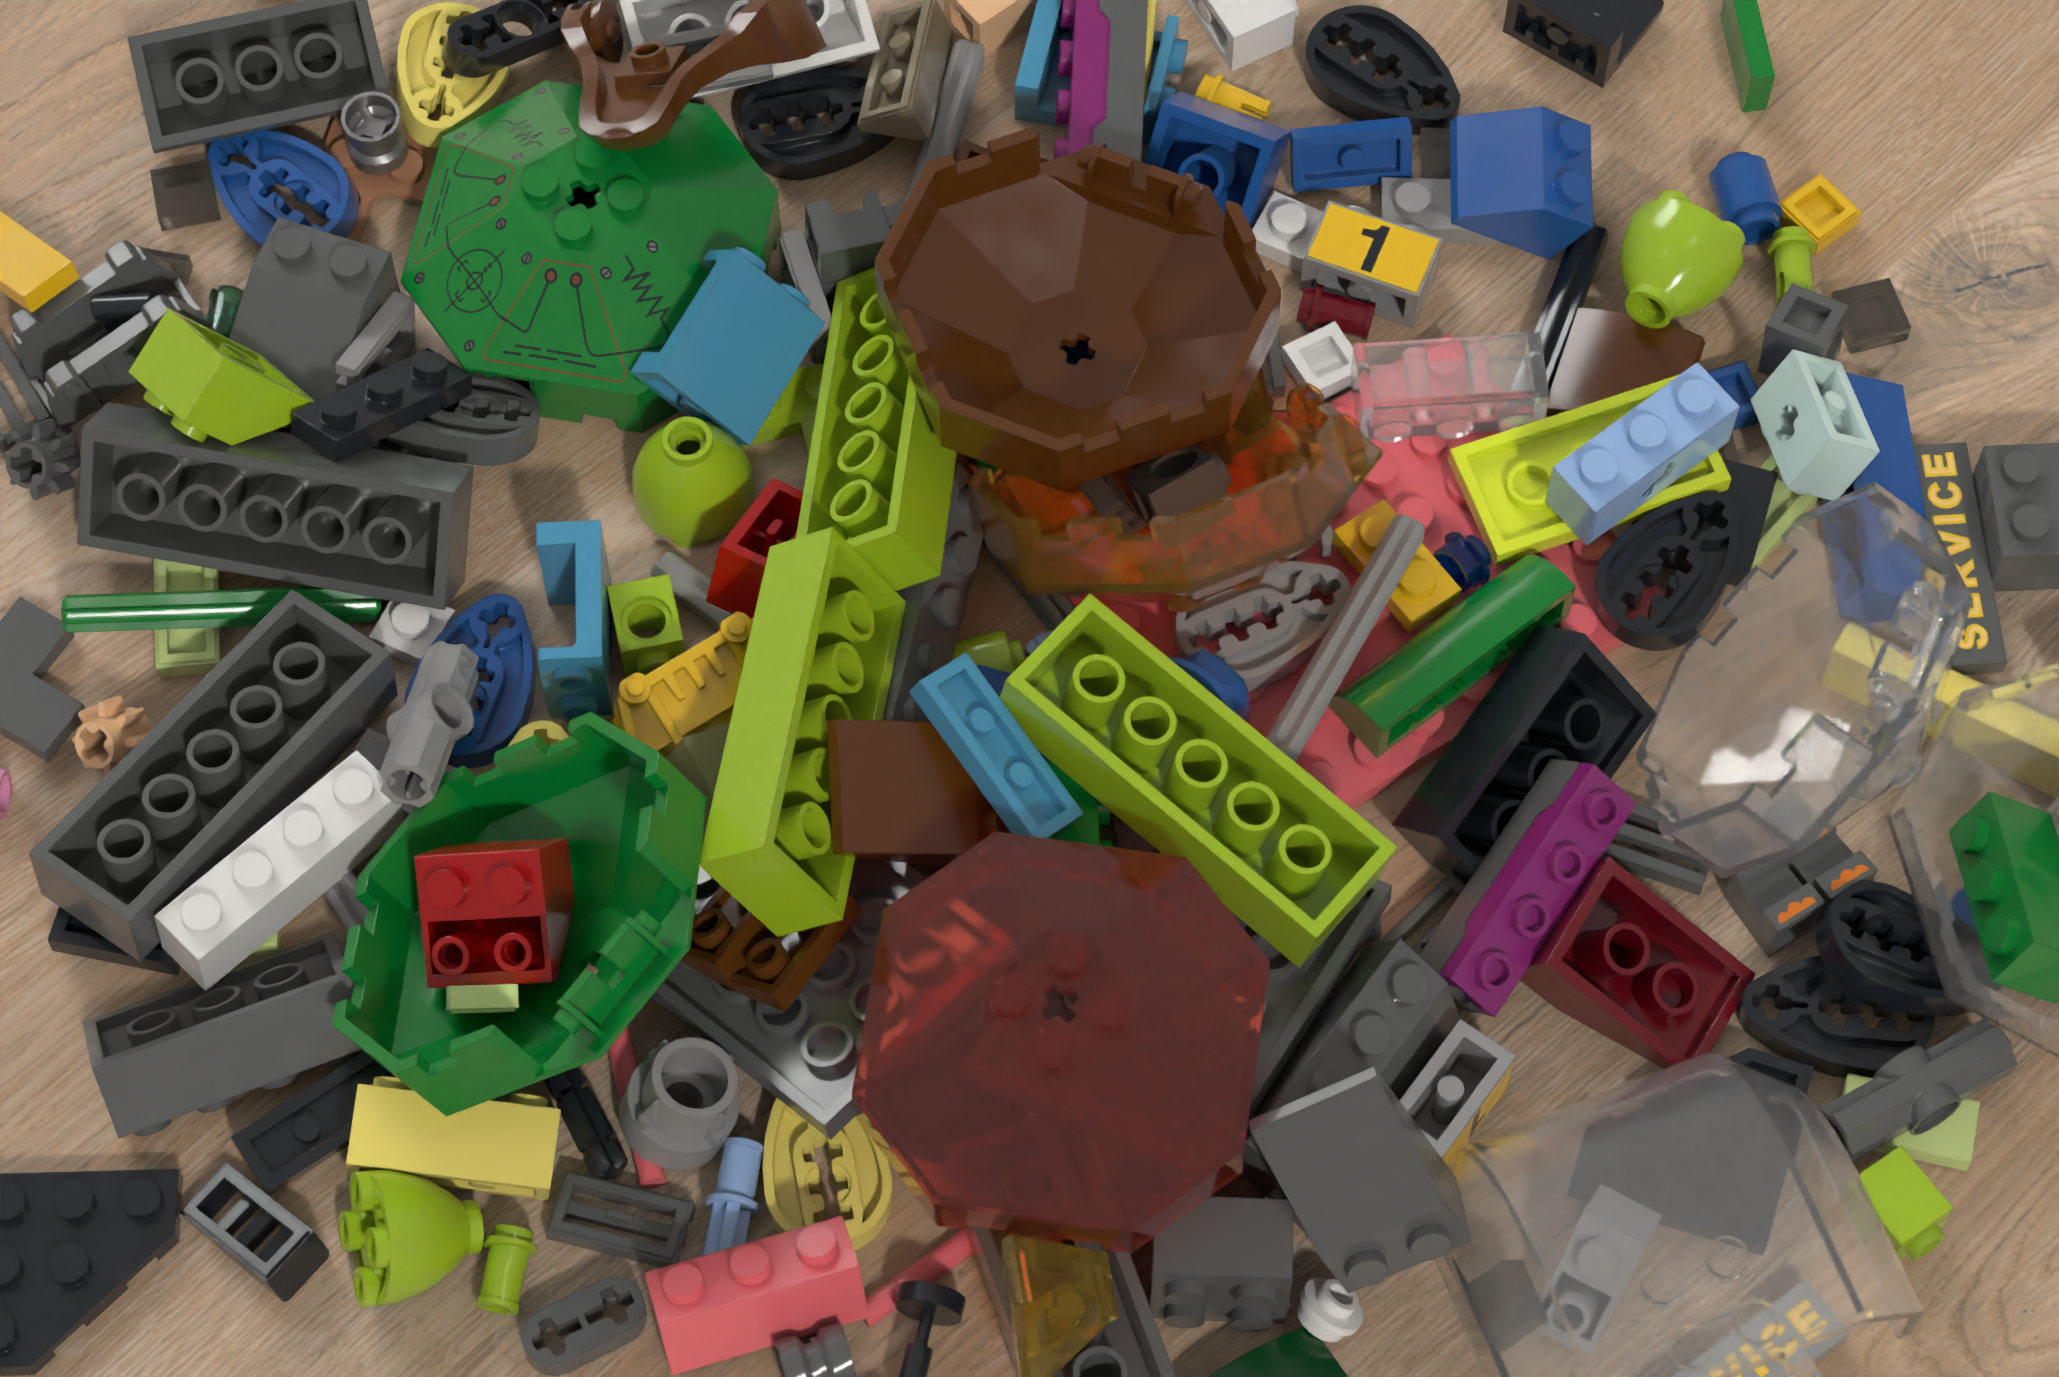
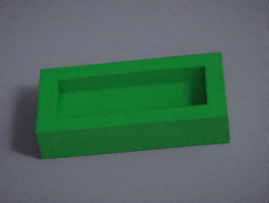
M1724 0L1720 18L1742 111L1766 110L1775 73L1757 0Z

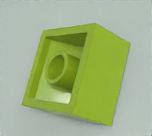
M167 308L129 370V373L147 389L143 398L155 408L173 416L170 423L176 429L202 443L210 435L231 446L291 424L292 412L315 402L262 355Z

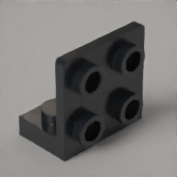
M1508 0L1503 32L1603 88L1662 13L1664 1Z

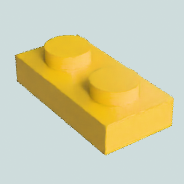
M1382 499L1334 530L1332 543L1359 575H1361L1393 518L1398 515L1385 499ZM1421 543L1387 602L1386 607L1408 633H1411L1460 600L1461 588Z

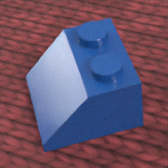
M1180 91L1162 102L1144 163L1182 176L1186 173L1194 175L1195 182L1211 188L1223 215H1225L1227 200L1240 204L1251 229H1253L1274 187L1290 138V130Z
M1542 106L1456 116L1450 121L1451 224L1548 260L1553 258L1593 228L1591 125Z

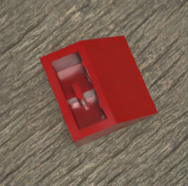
M775 478L771 479L721 543L706 598L707 603L731 614L738 611L745 613L750 619L754 618L770 546L796 538L803 491Z
M568 838L444 845L414 856L428 989L463 985L548 983L558 980L575 904Z

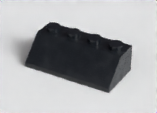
M1537 624L1391 825L1430 865L1446 875L1452 872L1467 885L1550 759L1594 764L1611 779L1657 713L1585 633Z

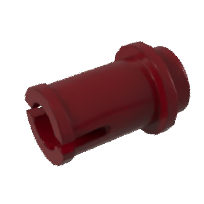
M1318 284L1317 289L1304 287L1296 322L1306 324V331L1313 332L1314 326L1322 328L1335 321L1343 334L1360 337L1361 340L1367 341L1376 302L1370 301L1369 303L1323 291L1324 285Z

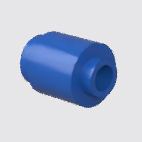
M1735 152L1723 157L1711 171L1708 178L1721 220L1734 223L1742 230L1745 236L1744 245H1755L1772 238V234L1781 227L1779 219L1782 216V207L1766 160L1761 156L1751 155L1748 152Z

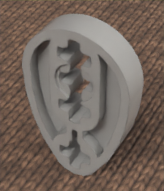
M1301 561L1264 562L1236 567L1209 576L1194 585L1186 593L1179 605L1175 625L1177 655L1179 658H1182L1189 653L1201 650L1208 651L1204 646L1196 647L1197 636L1205 635L1210 642L1219 639L1218 650L1212 654L1221 657L1244 679L1249 692L1262 689L1288 676L1314 656L1351 592L1349 580L1342 571L1333 566ZM1319 588L1323 595L1333 593L1332 605L1324 606L1320 599L1310 601L1311 590ZM1262 611L1266 618L1276 617L1275 628L1267 630L1262 622L1253 624L1254 613ZM1234 622L1235 626L1239 629L1248 627L1246 640L1238 641L1233 634L1224 636L1226 623Z

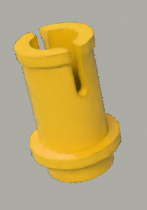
M1221 73L1216 77L1205 74L1195 94L1196 97L1259 120L1267 119L1272 107V100L1261 98L1225 82L1226 75Z

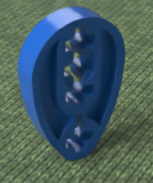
M262 130L216 140L211 143L208 160L217 192L224 206L240 228L260 249L264 245L278 217L347 238L351 233L359 212L358 193L346 171L328 153L302 139L272 130ZM236 153L241 156L247 155V159L255 169H250L244 163L240 165L238 162H230L229 160ZM276 184L281 187L287 186L297 200L303 203L308 202L319 217L324 219L328 217L329 222L324 227L316 224L311 225L302 212L298 210L292 211L280 195L274 192L271 194L269 191Z
M492 594L483 597L459 614L431 644L432 646L439 641L453 645L464 643L479 657L476 665L477 672L479 670L487 671L489 682H480L476 690V700L480 711L472 710L474 716L472 730L468 733V737L463 736L453 746L447 764L456 768L464 765L467 769L493 763L495 752L506 748L518 731L528 724L534 702L536 684L535 650L523 606L517 599L507 594ZM500 617H507L510 628L502 627L498 634L493 636L490 644L487 624L496 625ZM423 657L419 661L408 683L405 692L404 705L406 704V701L408 699L409 693L413 686L414 680L416 678Z

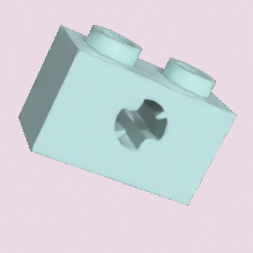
M1792 349L1750 399L1760 422L1762 434L1766 438L1779 468L1780 477L1786 488L1795 493L1837 501L1880 452L1841 362Z

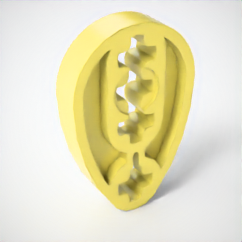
M455 2L436 3L419 9L403 25L394 67V92L402 120L409 135L417 143L426 147L439 148L443 136L492 110L500 99L507 83L511 65L479 78L463 77L456 73L452 79L443 77L446 65L443 62L441 53L448 28L454 21L480 11L481 9ZM441 104V117L439 121L430 120V115L434 114L437 105Z
M776 1098L765 1133L762 1163L765 1201L771 1223L778 1233H783L825 1220L826 1212L822 1195H810V1193L820 1190L821 1185L818 1166L816 1162H811V1160L815 1158V1148L828 1146L831 1156H840L832 1159L834 1184L836 1187L848 1188L838 1191L839 1214L846 1219L853 1218L844 1221L854 1251L862 1248L882 1230L890 1215L893 1202L891 1170L884 1144L871 1116L864 1107L830 1140L785 1103Z

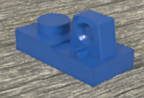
M1398 117L1349 122V124L1290 129V173L1293 191L1302 192L1381 184V177L1412 178V126L1409 118Z

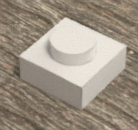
M1274 191L1252 229L1256 237L1257 253L1302 272L1303 257L1323 211Z
M1335 321L1282 346V361L1311 405L1365 380L1367 367Z
M390 600L369 635V639L391 652L392 657L417 667L419 661L436 637L456 618L455 609L447 606L445 610Z

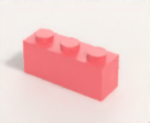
M842 1215L644 1273L671 1375L774 1346V1341L793 1335L801 1338L817 1333L824 1326L838 1322L841 1325H845L870 1317L859 1263Z

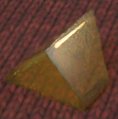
M1013 1234L1002 1239L1001 1274L1019 1377H1053L1108 1323L1120 1318L1108 1253Z

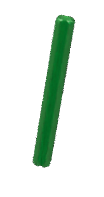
M318 587L84 594L63 597L61 616L63 629L68 633L256 626L293 589L344 623L376 622L380 619L381 599Z

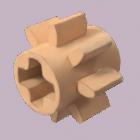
M115 696L99 702L98 705L81 710L78 715L83 724L77 729L75 736L72 737V742L75 744L76 752L82 760L84 768H103L104 775L106 776L153 729L150 720L144 714L145 709L143 707L138 709L132 707L125 708L122 696Z

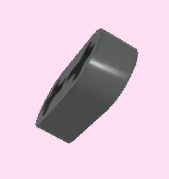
M611 1276L601 1279L538 1310L529 1317L522 1331L521 1340L527 1361L534 1370L544 1375L560 1376L570 1373L630 1343L641 1334L646 1325L647 1310L642 1291L634 1282L625 1277ZM615 1297L620 1305L632 1303L626 1308L627 1320L623 1323L616 1325L611 1317H604L590 1325L588 1324L605 1314L604 1302L608 1299ZM554 1328L555 1332L562 1336L581 1328L564 1339L566 1350L561 1354L554 1355L548 1347L537 1350L544 1344L542 1333L547 1329Z

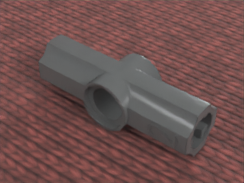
M1984 1018L1926 1051L1922 1046H1915L1901 1052L1885 1063L1873 1076V1080L1819 1109L1816 1119L1820 1125L1823 1140L1836 1157L1843 1158L1849 1164L1874 1149L1882 1147L1887 1142L1907 1131L1911 1135L1916 1136L1931 1130L1950 1117L1959 1108L1961 1101L2014 1072L2018 1063L2012 1051V1043L1999 1025L1990 1024Z

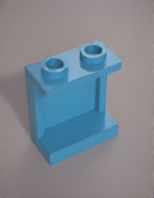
M1037 0L1015 82V119L1066 128V126L1055 125L1058 89L1068 90V77L1058 76L1060 42L1061 40L1070 41L1071 29L1060 28L1062 0ZM1167 15L1164 31H1154L1151 76L1148 79V95L1143 107L1142 143L1150 144L1162 102L1176 94V88L1169 87L1171 74L1182 75L1184 70L1188 40L1179 39L1180 17Z
M741 247L729 250H709L702 261L712 270L660 352H642L630 373L686 417H695L716 423L732 435L740 445H750L826 322L808 308L811 302L802 292L790 285L778 284L764 273L766 264L752 252Z
M601 520L536 523V546L549 606L576 604L575 644L571 647L540 648L537 650V663L548 714L550 717H561L567 721L589 712H593L598 716L611 715L613 709L612 614L607 586L611 585V576Z

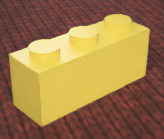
M375 1077L373 1085H357L346 1160V1175L351 1176L353 1172L400 1171L429 1179L443 1188L548 1201L561 1109L548 1108V1099L531 1094H509L507 1102L489 1100L446 1117L398 1078Z

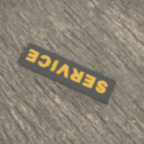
M1967 443L1913 445L1941 603L1929 610L1937 661L1963 675L2003 672L2007 664V658Z

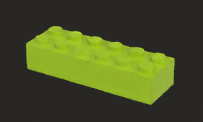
M874 267L837 282L796 538L833 527L895 591L941 575L957 452L942 447L878 304Z
M833 527L770 546L700 855L699 866L777 937L843 920L855 857L833 855L827 721L836 719L883 720L906 601Z
M1091 593L1004 683L999 698L1038 751L1298 968L1301 967L1376 883L1398 848Z

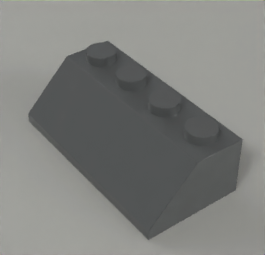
M300 0L127 37L154 154L342 114V109L350 99L365 92H382L390 96L367 0Z
M334 931L236 966L207 991L194 981L83 1021L91 1067L118 1138L132 1133L135 1136H147L157 1133L169 1126L173 1118L195 1110L201 1113L220 1110L230 1105L235 1100L236 1095L258 1087L263 1089L280 1088L296 1080L300 1074L299 1072L324 1063L327 1066L342 1065L360 1055L363 1050L332 1026L336 1003L345 999L351 1002L354 987L353 980L342 972L344 956Z
M1401 938L1366 947L1332 991L1251 1119L1371 1067H1375L1400 1101L1460 1020L1448 983ZM1248 1123L1225 1159L1268 1199L1288 1200L1250 1132ZM1294 1211L1293 1222L1306 1233Z

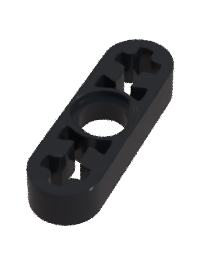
M505 0L454 21L448 28L441 53L443 62L451 71L460 76L479 78L564 43L561 33V18L568 4L581 3L584 5L592 0ZM506 22L521 23L527 26L532 34L528 36L515 35L509 32L503 24Z

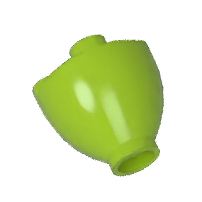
M1677 190L1662 191L1656 200L1647 201L1632 214L1620 251V270L1628 295L1625 300V307L1629 315L1646 327L1663 328L1672 319L1696 314L1710 306L1732 286L1740 273L1743 263L1741 249L1745 243V236L1742 230L1734 223L1722 221L1709 210L1691 203L1685 194Z
M680 417L669 424L661 426L643 444L632 470L633 503L642 521L659 535L670 538L673 544L682 548H693L702 541H709L730 532L756 500L753 467L743 447L718 424L695 417Z
M376 1170L353 1172L351 1174L350 1198L352 1210L340 1212L338 1231L342 1249L345 1252L354 1251L357 1267L354 1270L353 1287L355 1299L359 1307L381 1306L418 1296L441 1282L457 1267L466 1255L479 1254L481 1252L484 1241L483 1219L479 1205L474 1199L461 1201L447 1189L431 1180L407 1172Z

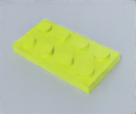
M1679 375L1450 449L1448 462L1495 566L1520 559L1527 554H1535L1579 539L1545 502L1553 466ZM1715 451L1612 528L1641 519L1654 510L1680 498L1703 491H1717L1720 493L1728 490L1732 478L1719 451Z

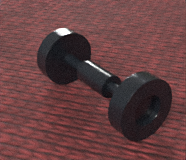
M911 1280L900 1284L895 1308L903 1315L919 1321L914 1343L906 1345L899 1377H927L933 1350L927 1346L932 1325L953 1326L961 1323L966 1299L962 1294L944 1285L927 1281Z

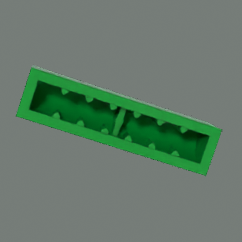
M1532 554L1524 555L1337 692L1328 707L1364 746L1378 758L1513 658L1537 624L1555 627L1567 618L1570 613L1576 585L1562 571L1544 558Z

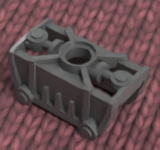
M120 241L107 250L104 263L61 291L36 311L30 313L25 308H22L13 314L10 319L14 329L11 331L20 366L57 425L67 433L72 432L70 427L95 410L98 412L107 402L138 381L129 373V370L167 308L215 331L170 264L138 245L134 247L128 241ZM134 289L148 290L156 295V297L142 306L139 314L108 335L104 330L103 322L95 320L91 312V302L94 296L118 295ZM176 289H178V291L180 292V294L175 297H166L168 294H170ZM46 378L47 382L43 385L41 381Z

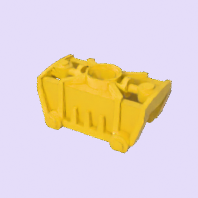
M737 611L721 621L717 633L647 675L636 672L622 680L617 692V702L613 705L611 724L655 749L664 758H667L682 738L730 722L754 618L750 619L745 613Z

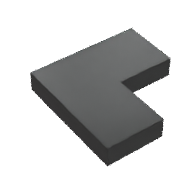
M19 597L0 621V734L49 762L80 724L81 720L78 713L84 710L85 707L83 703L48 684L41 678L75 635L74 633L64 631L62 620Z

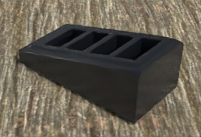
M227 1163L217 1171L179 1212L184 1219L283 1302L290 1300L329 1257V1250L312 1229ZM237 1192L242 1196L217 1224L212 1221L213 1217ZM258 1209L260 1213L236 1238L232 1237ZM278 1226L280 1230L260 1250V1252L257 1255H255L253 1252Z

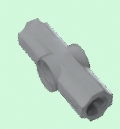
M439 641L428 648L422 659L406 704L393 712L387 719L386 729L391 743L379 772L383 779L380 791L396 805L404 803L420 808L432 801L436 796L455 742L468 734L473 728L474 716L469 703L479 678L476 670L479 657L464 643L453 645Z

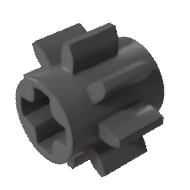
M52 418L36 423L34 426L27 424L11 431L12 438L17 444L12 446L9 451L2 453V458L6 460V468L11 478V485L17 484L20 487L30 489L31 497L34 500L53 492L57 495L76 486L74 479L70 475L76 468L80 467L81 462L80 449L76 442L77 435L75 433L69 434L63 430H56V423Z

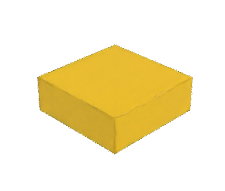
M1819 173L1780 202L1782 216L1779 221L1784 227L1799 226L1807 229L1809 237L1813 238L1816 243V250L1813 254L1816 255L1859 223L1862 212Z

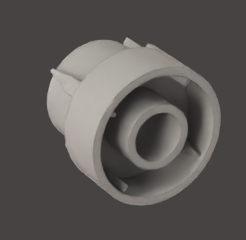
M695 1037L681 1038L670 1043L664 1039L659 1047L652 1049L648 1053L647 1058L633 1072L619 1105L620 1127L630 1147L644 1160L658 1167L670 1170H689L702 1166L712 1160L721 1151L723 1143L733 1130L739 1114L738 1075L733 1063V1057L728 1055L718 1045ZM675 1100H679L688 1105L689 1107L683 1106Z

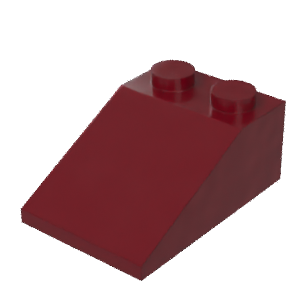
M1606 857L1598 861L1520 981L1560 1012L1684 1080L1690 1076L1693 1079L1697 1077L1741 1001L1745 988L1756 974L1613 859Z

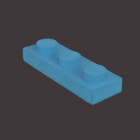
M967 652L921 679L909 691L1026 854L1072 825L1084 814Z

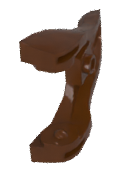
M610 0L588 1L584 5L581 3L568 4L561 18V33L574 79L583 82L579 104L580 129L586 137L603 148L631 151L656 145L668 136L687 102L702 87L724 75L748 67L785 63L808 58L827 47L805 0H749V4L735 14L724 32L692 57H690L686 46L666 47L662 42H647L634 47L623 63H620L624 42L620 24L621 18L618 16L615 5Z

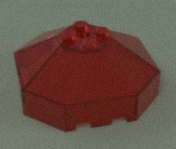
M994 831L883 909L851 1095L856 1118L937 1226L965 1230L966 1225L1006 1230V1236L1061 1244L1063 1239L1103 1244L1104 1250L1133 1253L1243 1172L1248 1121L1250 1119L1257 1071L1259 1041L1270 961L1187 857ZM1055 989L1061 996L1074 992L1079 999L1073 1004V1012L1076 1017L1072 1021L1066 1023L1059 1016L1053 1017L1048 1021L1042 1015V1012L1048 1007V1001L1045 996L1048 991Z

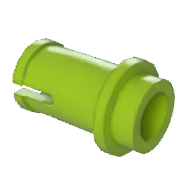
M1789 226L1780 228L1772 234V241L1768 243L1767 254L1774 260L1777 304L1780 303L1791 283L1815 292L1811 255L1815 253L1816 243L1813 238L1809 237L1808 230L1803 227Z
M496 1224L494 1225L492 1235L484 1238L483 1245L489 1251L476 1307L496 1314H518L520 1308L519 1300L528 1260L530 1257L536 1256L538 1250L537 1246L532 1243L534 1236L532 1231L515 1225Z

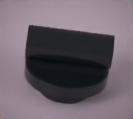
M134 289L118 295L94 296L91 302V312L95 320L103 322L104 330L108 335L139 314L142 306L156 297V295L148 290Z

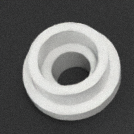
M1310 1279L1300 1292L1297 1315L1302 1325L1315 1337L1326 1342H1338L1344 1336L1353 1335L1362 1325L1364 1315L1356 1293L1353 1291L1348 1294L1337 1279Z

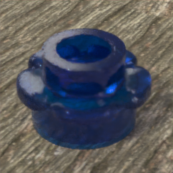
M1459 532L1448 533L1444 537L1446 543L1434 552L1433 556L1459 585L1461 592L1467 591L1472 586L1476 587L1479 584H1486L1490 579L1489 566L1492 562L1486 545L1474 535L1464 537Z

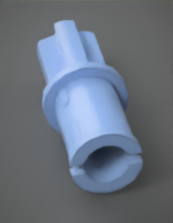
M740 1137L727 1138L723 1143V1154L715 1191L706 1197L705 1202L711 1211L702 1256L746 1243L750 1218L756 1216L759 1212V1204L754 1201L764 1151V1145Z

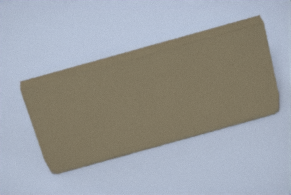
M937 0L920 1L882 14L877 36L880 51L873 53L857 122L860 131L919 141L931 138L952 39V28Z

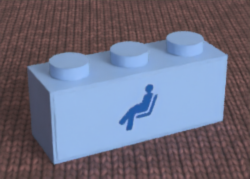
M1697 362L1553 466L1545 502L1587 546L1728 443L1740 406Z

